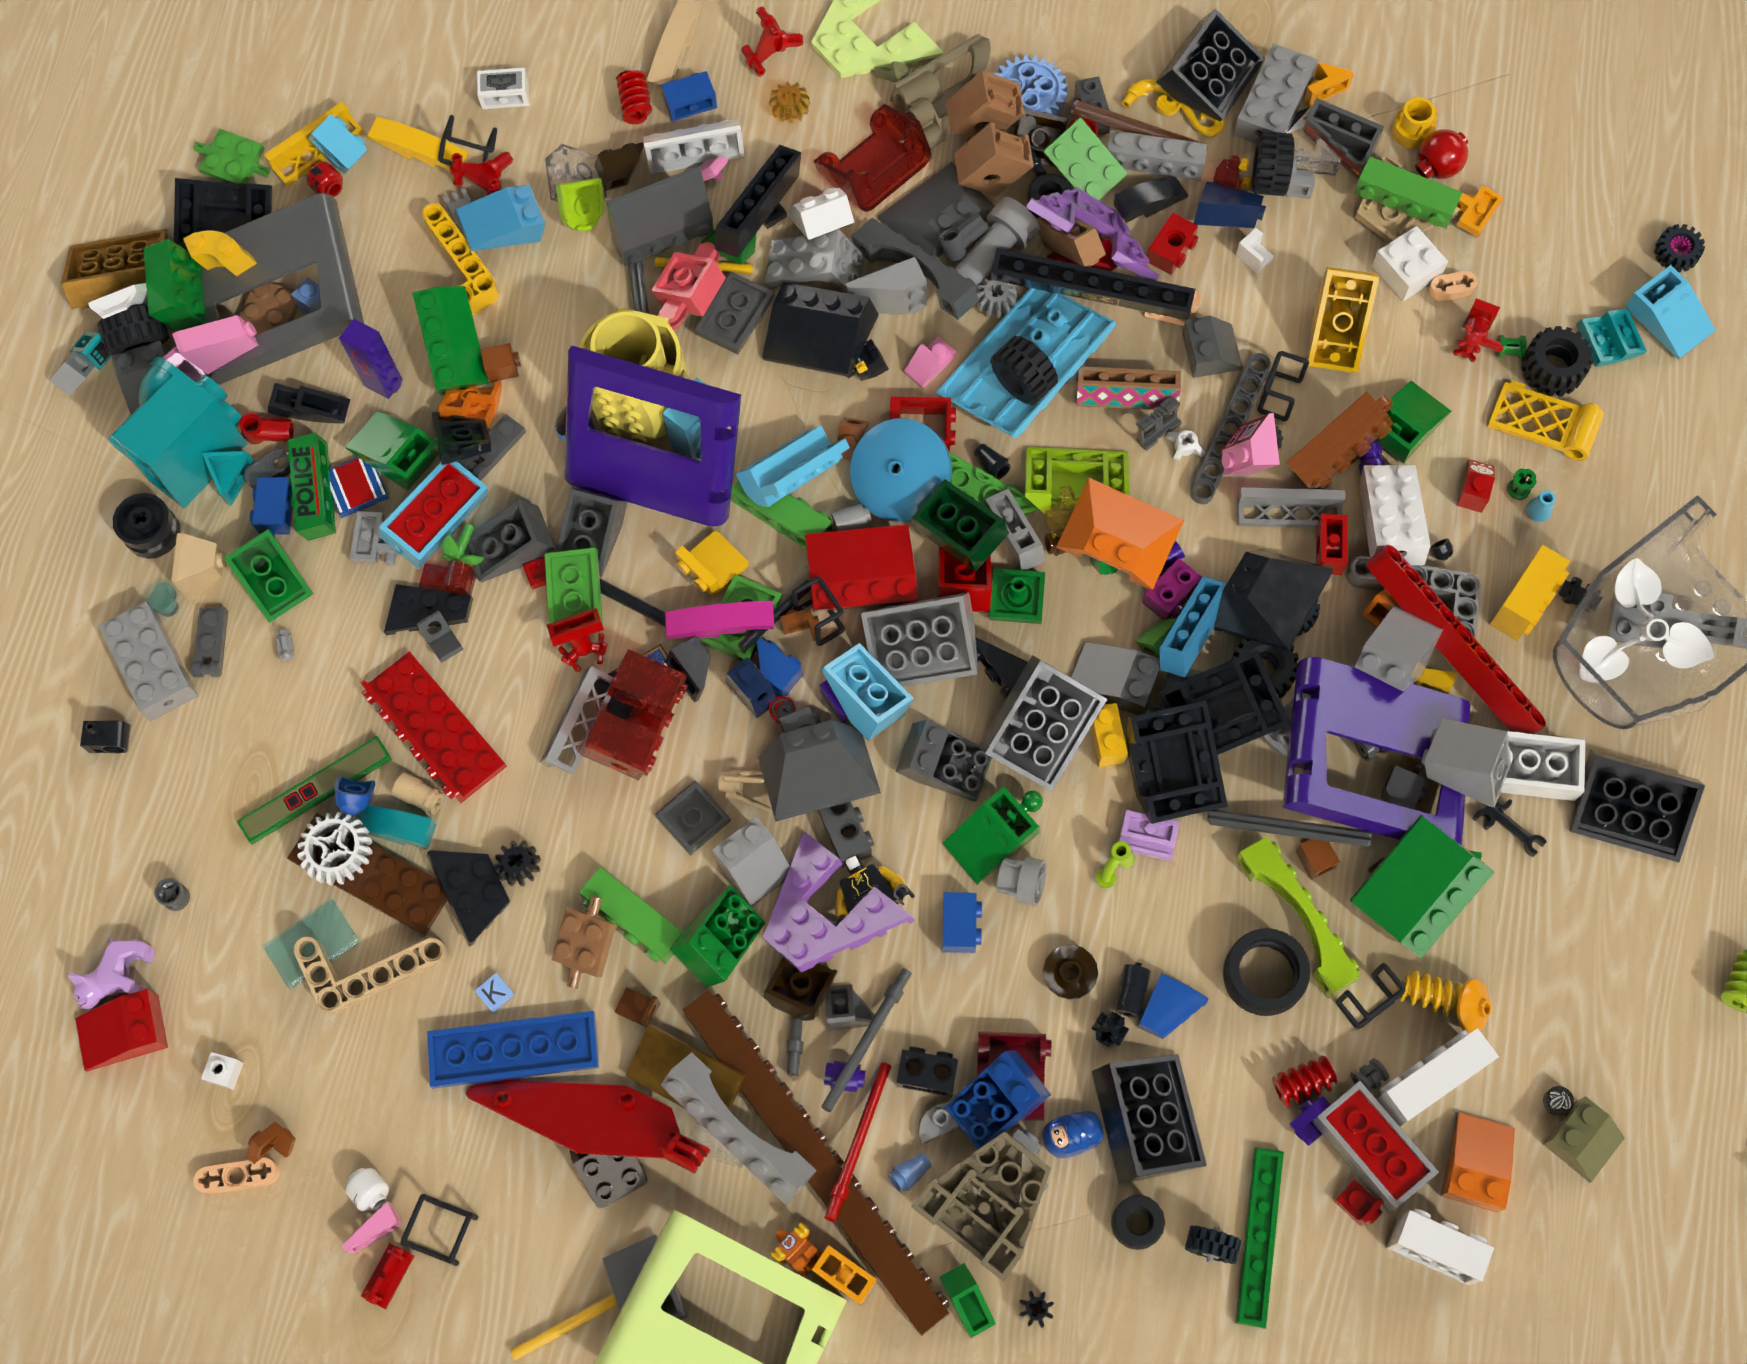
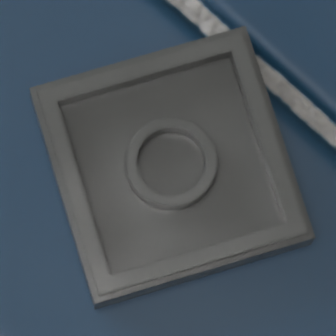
M696 780L655 814L658 821L690 856L731 821L730 817Z

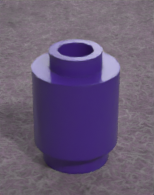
M827 1062L824 1085L830 1086V1089H832L847 1062ZM861 1064L858 1065L844 1091L857 1093L858 1087L864 1088L866 1071L861 1070Z

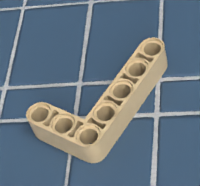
M302 937L296 942L294 953L318 1007L325 1012L337 1013L442 963L448 955V948L444 942L436 938H428L342 980L338 979L321 941L312 937ZM312 942L315 945V952L311 957H305L303 949L306 944ZM438 944L440 946V954L436 958L430 959L427 954L429 946ZM412 956L415 960V965L411 970L405 971L402 968V961L405 957ZM323 967L327 973L326 978L318 983L315 980L314 974L317 969ZM382 968H387L389 971L388 980L384 983H379L376 977L377 972ZM360 980L364 986L363 991L355 996L351 992V985L355 981ZM334 992L337 995L338 1001L335 1006L329 1008L325 1000L328 994Z

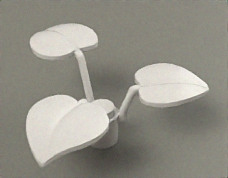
M1635 558L1628 562L1619 572L1614 585V593L1621 606L1630 608L1637 605L1638 610L1647 618L1640 627L1641 635L1617 646L1613 638L1608 636L1593 638L1586 644L1583 650L1581 672L1583 677L1594 681L1610 680L1620 676L1629 664L1628 656L1621 650L1644 640H1666L1662 647V654L1667 663L1676 668H1690L1702 662L1712 660L1714 652L1706 636L1696 626L1681 622L1675 623L1669 630V626L1664 620L1654 619V615L1650 614L1643 607V605L1654 603L1659 598L1662 586L1658 575L1640 559Z

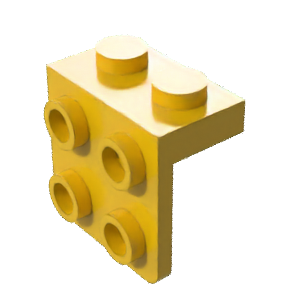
M713 531L690 552L683 545L675 552L677 558L676 565L685 575L689 574L694 579L693 582L702 592L706 591L712 598L731 583L735 574L739 576L749 566L748 560L718 531Z

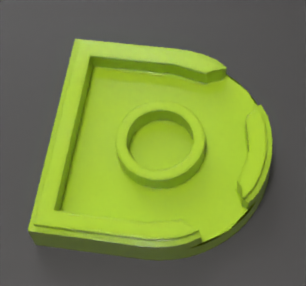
M594 178L556 184L558 209L564 224L576 231H589L595 228L600 216H603L604 213L602 179Z

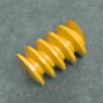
M1415 969L1412 970L1410 975L1409 973L1406 974L1403 981L1406 991L1400 997V1002L1403 1003L1406 997L1410 996L1412 1006L1420 999L1422 1009H1425L1429 1003H1432L1433 1012L1436 1013L1439 1007L1443 1006L1445 1016L1448 1015L1451 1009L1454 1010L1455 1017L1457 1016V1003L1463 987L1462 983H1457L1453 987L1452 981L1447 979L1442 984L1439 976H1435L1431 981L1429 973H1424L1420 978L1419 971Z

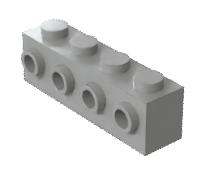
M1111 130L1108 150L1125 170L1201 181L1208 144Z

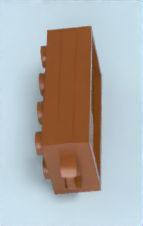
M1366 391L1286 463L1310 489L1325 490L1332 481L1330 479L1337 473L1342 474L1352 465L1350 462L1356 456L1361 457L1371 449L1372 446L1370 444L1377 438H1384L1392 430L1391 426L1394 423L1387 414L1393 406L1392 400L1383 395L1375 401Z

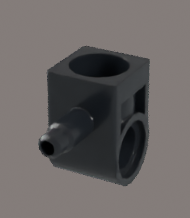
M115 720L83 721L80 746L88 753H126L128 751L131 725Z

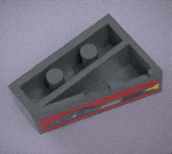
M1316 98L1304 126V132L1357 179L1360 178L1369 157H1372L1384 129V126L1318 98Z

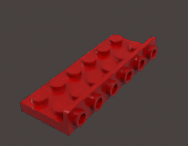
M410 651L369 683L365 679L360 682L365 689L361 692L371 705L374 702L379 705L380 709L377 711L386 723L390 721L396 726L393 729L394 733L402 742L405 740L410 742L412 745L409 748L410 752L418 761L421 759L426 761L428 764L425 767L426 771L434 780L437 778L441 779L444 783L441 789L450 799L456 797L460 803L464 802L507 767L499 755Z

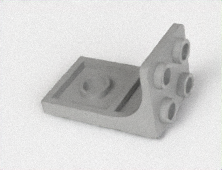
M840 229L810 240L805 235L772 240L764 283L769 288L781 286L783 282L797 284L809 281H825L841 287L846 292V283L858 279L860 276L863 255Z

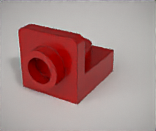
M1355 1179L1351 1181L1334 1201L1360 1226L1367 1222L1373 1224L1382 1214L1379 1208L1384 1203L1380 1198L1376 1200Z

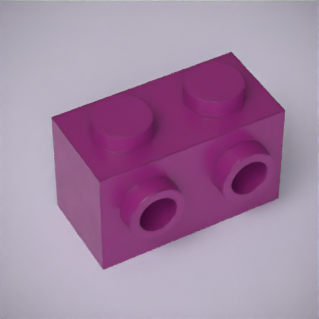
M1179 558L1157 580L1153 590L1148 589L1145 592L1142 603L1162 620L1171 617L1177 618L1185 607L1183 604L1191 597L1202 576Z

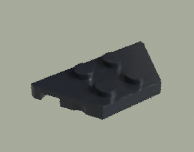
M432 412V424L442 465L491 452V440L484 419L454 415L453 420L440 418V412Z
M428 851L427 858L468 946H472L481 933L488 929L494 922V919L506 909L510 903L509 897L488 854Z

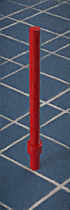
M881 1062L838 1182L833 1184L830 1192L831 1201L824 1217L830 1222L836 1221L842 1202H846L850 1191L848 1185L891 1069V1065Z

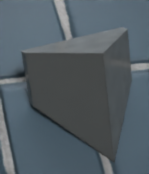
M853 986L830 987L825 997L829 1031L868 1027L875 1014L853 990Z

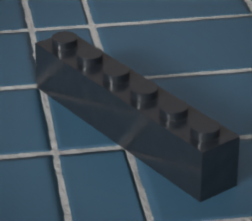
M782 145L775 149L717 224L715 250L737 258L799 177L801 152Z

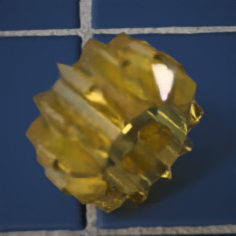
M787 81L786 86L778 84L777 90H772L769 106L774 118L779 117L782 123L788 119L792 124L795 118L801 121L802 115H807L809 111L810 98L805 87L800 88L798 82L792 86Z

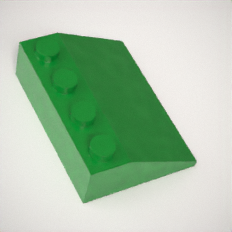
M1420 815L1352 896L1350 901L1403 945L1423 958L1493 875L1494 871L1423 815Z

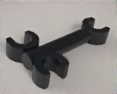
M1511 799L1505 804H1500L1497 801L1495 807L1486 806L1485 809L1478 810L1473 816L1474 821L1480 816H1485L1488 819V824L1484 827L1485 830H1489L1495 824V821H1498L1524 843V849L1529 856L1534 857L1538 853L1532 847V842L1538 843L1541 847L1547 843L1546 839L1540 835H1530L1503 812L1511 806Z

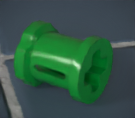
M1498 335L1497 341L1502 344L1503 350L1501 353L1496 352V357L1502 358L1503 355L1518 356V358L1525 357L1527 348L1526 336L1520 335L1519 338H1505L1504 335Z
M1530 469L1517 470L1507 486L1508 494L1517 500L1527 498L1531 489L1537 483L1536 474Z

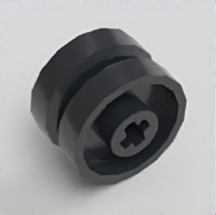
M149 493L134 494L124 499L113 515V529L116 535L138 557L147 559L158 558L170 552L176 545L177 533H180V523L166 503L156 495Z

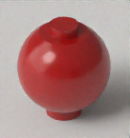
M1440 129L1430 133L1420 145L1418 152L1419 162L1415 164V168L1420 176L1427 179L1431 176L1436 179H1448L1457 175L1464 168L1468 160L1469 151L1467 144L1469 142L1465 135L1449 129Z

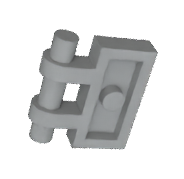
M357 511L350 552V560L352 562L377 564L379 554H385L384 563L387 565L395 564V559L399 556V553L388 544L381 543V538L379 537V526L385 519L383 512Z

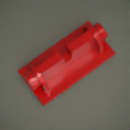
M389 1243L361 1297L386 1310L415 1256Z

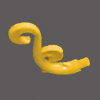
M1160 76L1134 83L1125 92L1126 96L1121 102L1123 107L1129 108L1133 101H1137L1140 96H1148L1147 92H1160L1166 94L1159 96L1156 101V110L1160 114L1172 116L1181 108L1192 126L1200 134L1207 137L1218 135L1222 132L1225 125L1224 119L1220 122L1200 113V120L1210 119L1213 122L1211 127L1201 125L1191 107L1173 99L1156 82ZM1168 96L1172 99V102L1167 101Z

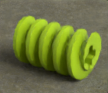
M1744 950L1737 956L1738 962L1733 965L1734 971L1729 974L1730 981L1725 984L1726 991L1721 993L1720 999L1727 1006L1747 1013V950Z

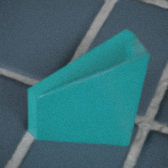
M245 451L202 452L219 494L227 505L232 506L246 482L244 472L254 463V460Z

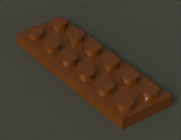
M316 813L309 824L315 826L317 825L316 817H320L323 821L325 817ZM308 828L304 831L307 834L310 832ZM334 831L326 834L324 837H329ZM350 832L347 837L349 839L347 847L353 851L355 840ZM300 837L297 843L305 842V840ZM296 843L287 859L301 867L303 860H300L297 854L303 850H300ZM370 844L367 847L372 849L373 854L365 855L369 860V864L360 865L363 873L360 874L355 871L353 872L354 880L351 881L346 876L344 885H340L337 880H335L333 885L421 935L426 936L447 902L438 879L377 845ZM338 845L337 847L333 846V848L328 847L332 852L338 849L343 851ZM317 846L316 860L318 865H320L323 850ZM341 860L340 862H338L336 867L345 863L347 860Z

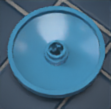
M903 418L887 420L871 428L858 442L850 465L851 484L861 504L864 507H868L872 514L894 522L913 521L911 517L944 479L948 482L951 481L952 475L950 454L941 437L923 423ZM899 464L900 471L898 473H895L897 465Z

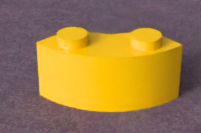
M201 231L183 238L191 258L206 270L215 267H226L235 276H238L257 264L253 256L246 249L222 232Z

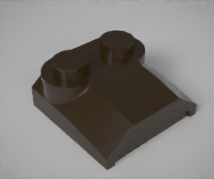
M1024 109L1025 115L1016 121L1014 135L1021 137L1027 134L1030 146L1036 156L1041 159L1042 164L1055 166L1043 153V150L1066 130L1069 118Z
M783 957L767 985L763 997L772 1007L803 1021L814 1020L819 1014L820 1007L838 971L817 963L814 967L800 972Z

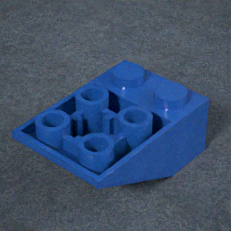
M1005 1051L954 1097L945 1108L975 1147L980 1149L1026 1118L1049 1098L1051 1093L1017 1051Z

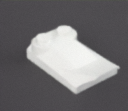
M146 283L132 285L88 303L90 309L104 319L127 310L129 307L148 305Z

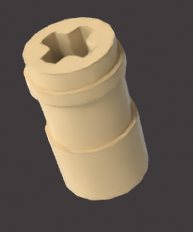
M406 772L402 773L393 782L392 795L422 809L426 814H436L444 802L445 795L439 789L426 785L422 780Z

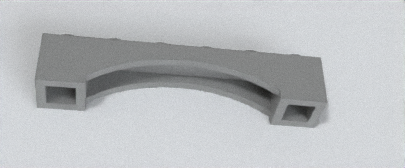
M691 1052L671 1069L661 1086L786 1205L806 1185L817 1170L797 1151L792 1154L776 1148L747 1129L720 1099L709 1076L712 1071Z

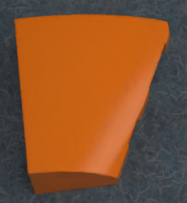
M498 381L493 382L494 387L478 390L476 385L464 390L446 391L438 407L440 418L453 420L454 415H459L466 418L484 419L487 429H490L500 400L502 383Z

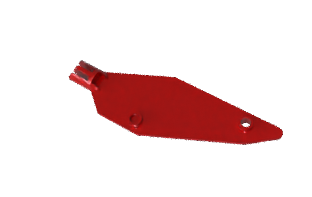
M505 1080L471 1086L466 1091L468 1099L577 1154L661 1158L695 1174L698 1170L697 1167L701 1166L704 1158L710 1153V1149L707 1146L680 1133L671 1107L626 1085Z

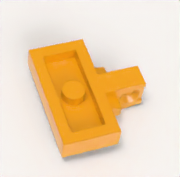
M1482 185L1476 196L1472 194L1468 196L1462 193L1457 205L1460 209L1459 214L1462 216L1456 225L1478 237L1504 197L1485 185Z

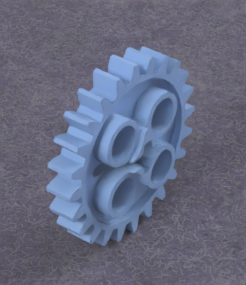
M1024 55V60L1022 61L1015 56V63L1006 60V67L1000 65L998 73L994 72L995 75L1020 84L1024 109L1058 116L1059 109L1064 108L1068 84H1065L1066 77L1061 76L1060 68L1054 70V62L1047 65L1045 57L1039 62L1037 61V55H1034L1032 60H1029L1028 56Z

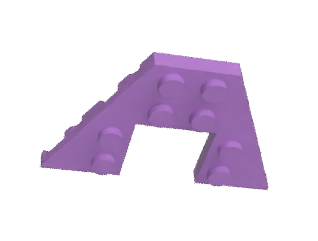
M1074 188L1072 190H1065L1062 195L1056 192L1049 194V196L1043 195L1039 200L1031 198L1026 205V208L1048 220L1050 225L1059 231L1063 229L1069 233L1074 226L1075 219L1095 227L1100 236H1108L1112 239L1111 259H1113V262L1122 269L1128 268L1146 279L1155 281L1158 279L1159 274L1148 267L1147 264L1150 260L1143 253V249L1138 241L1128 236L1130 229L1124 223L1119 212L1083 190Z
M806 832L802 834L763 936L767 944L800 972L814 967L819 962H826L834 958V954L847 948L853 950L870 942L876 936L882 937L887 934V930L907 921L911 924L915 921L907 911L875 886L837 926L811 907L807 901L843 863L837 856Z

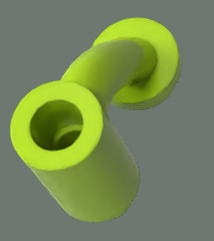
M1120 841L1113 845L1111 857L1104 868L1097 872L1096 882L1100 887L1111 888L1116 883L1117 877L1114 871L1118 865L1121 868H1130L1134 864L1135 856L1126 842Z

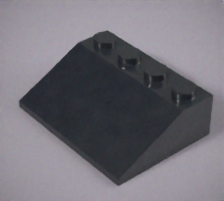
M1215 8L1197 23L1156 82L1173 99L1221 122L1265 58Z
M783 282L773 302L762 358L765 361L850 377L879 314L870 297Z
M1590 750L1585 764L1584 793L1576 801L1570 832L1680 862L1705 785L1700 780Z
M1178 1054L1113 1062L1091 1071L1119 1184L1207 1166Z

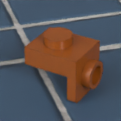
M810 608L802 611L791 610L780 617L784 635L809 628L813 641H816L814 627L819 623L818 616L813 617Z
M273 1122L262 1132L259 1130L253 1134L248 1142L250 1146L246 1158L255 1164L273 1149L287 1158L292 1152L296 1138L288 1129L283 1128L277 1122Z

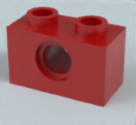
M1172 212L1148 248L1147 257L1150 260L1149 264L1172 275L1176 267L1180 269L1186 260V252L1188 249L1193 250L1198 242L1199 237L1196 236L1198 225Z
M1321 514L1316 525V564L1333 568L1331 575H1342L1348 564V515Z

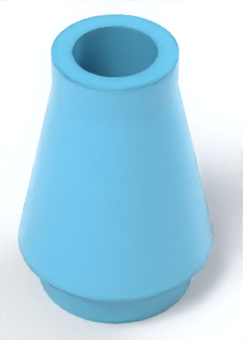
M1543 491L1539 496L1529 501L1526 510L1531 520L1543 522L1551 517L1556 499L1553 492Z

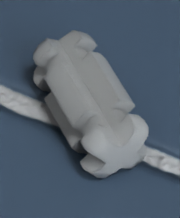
M280 629L275 632V637H278L276 639L278 654H281L279 659L286 662L294 659L295 654L292 653L294 648L292 637L288 636L291 635V632Z

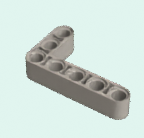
M1356 557L1347 572L1348 582L1358 588L1383 591L1385 588L1367 567L1366 563L1370 557ZM1411 565L1442 601L1449 602L1450 611L1475 638L1481 587L1479 578L1467 572L1424 565ZM1355 569H1362L1366 574L1361 575ZM1434 581L1441 582L1444 588L1435 585ZM1461 585L1467 586L1471 592L1464 591ZM1458 609L1465 610L1468 616L1461 615Z

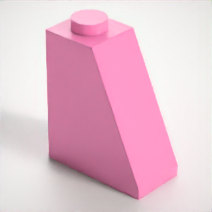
M238 315L172 334L179 354L206 374L215 371L258 346L255 338L257 334L256 329L251 322L244 321Z

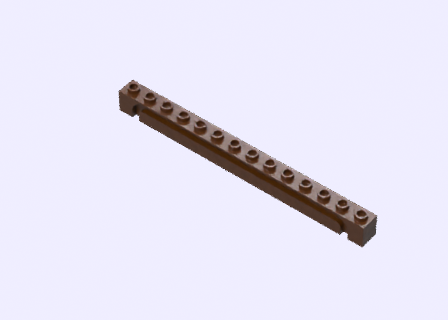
M710 990L706 991L682 1009V1011L720 1062L746 1075L740 1090L782 1148L792 1154L797 1151L817 1170L808 1183L828 1209L831 1201L830 1192L833 1184L838 1182L844 1161L836 1150L830 1153L824 1145L828 1140L818 1127L814 1130L807 1122L811 1118L801 1104L796 1107L790 1098L794 1094L785 1082L779 1084L775 1079L774 1075L777 1074V1071L767 1059L763 1062L757 1054L761 1051L751 1037L746 1040L740 1032L744 1029L743 1025L735 1015L730 1018L724 1009L728 1005L720 994L717 993L714 996ZM852 1174L848 1185L850 1189L846 1202H842L836 1221L919 1334L923 1336L949 1315L946 1308L950 1304L940 1291L936 1294L928 1285L932 1282L923 1267L919 1270L916 1269L911 1262L915 1258L905 1243L899 1246L893 1238L897 1234L888 1220L882 1223L876 1215L879 1208L870 1196L864 1199L859 1192L862 1185Z

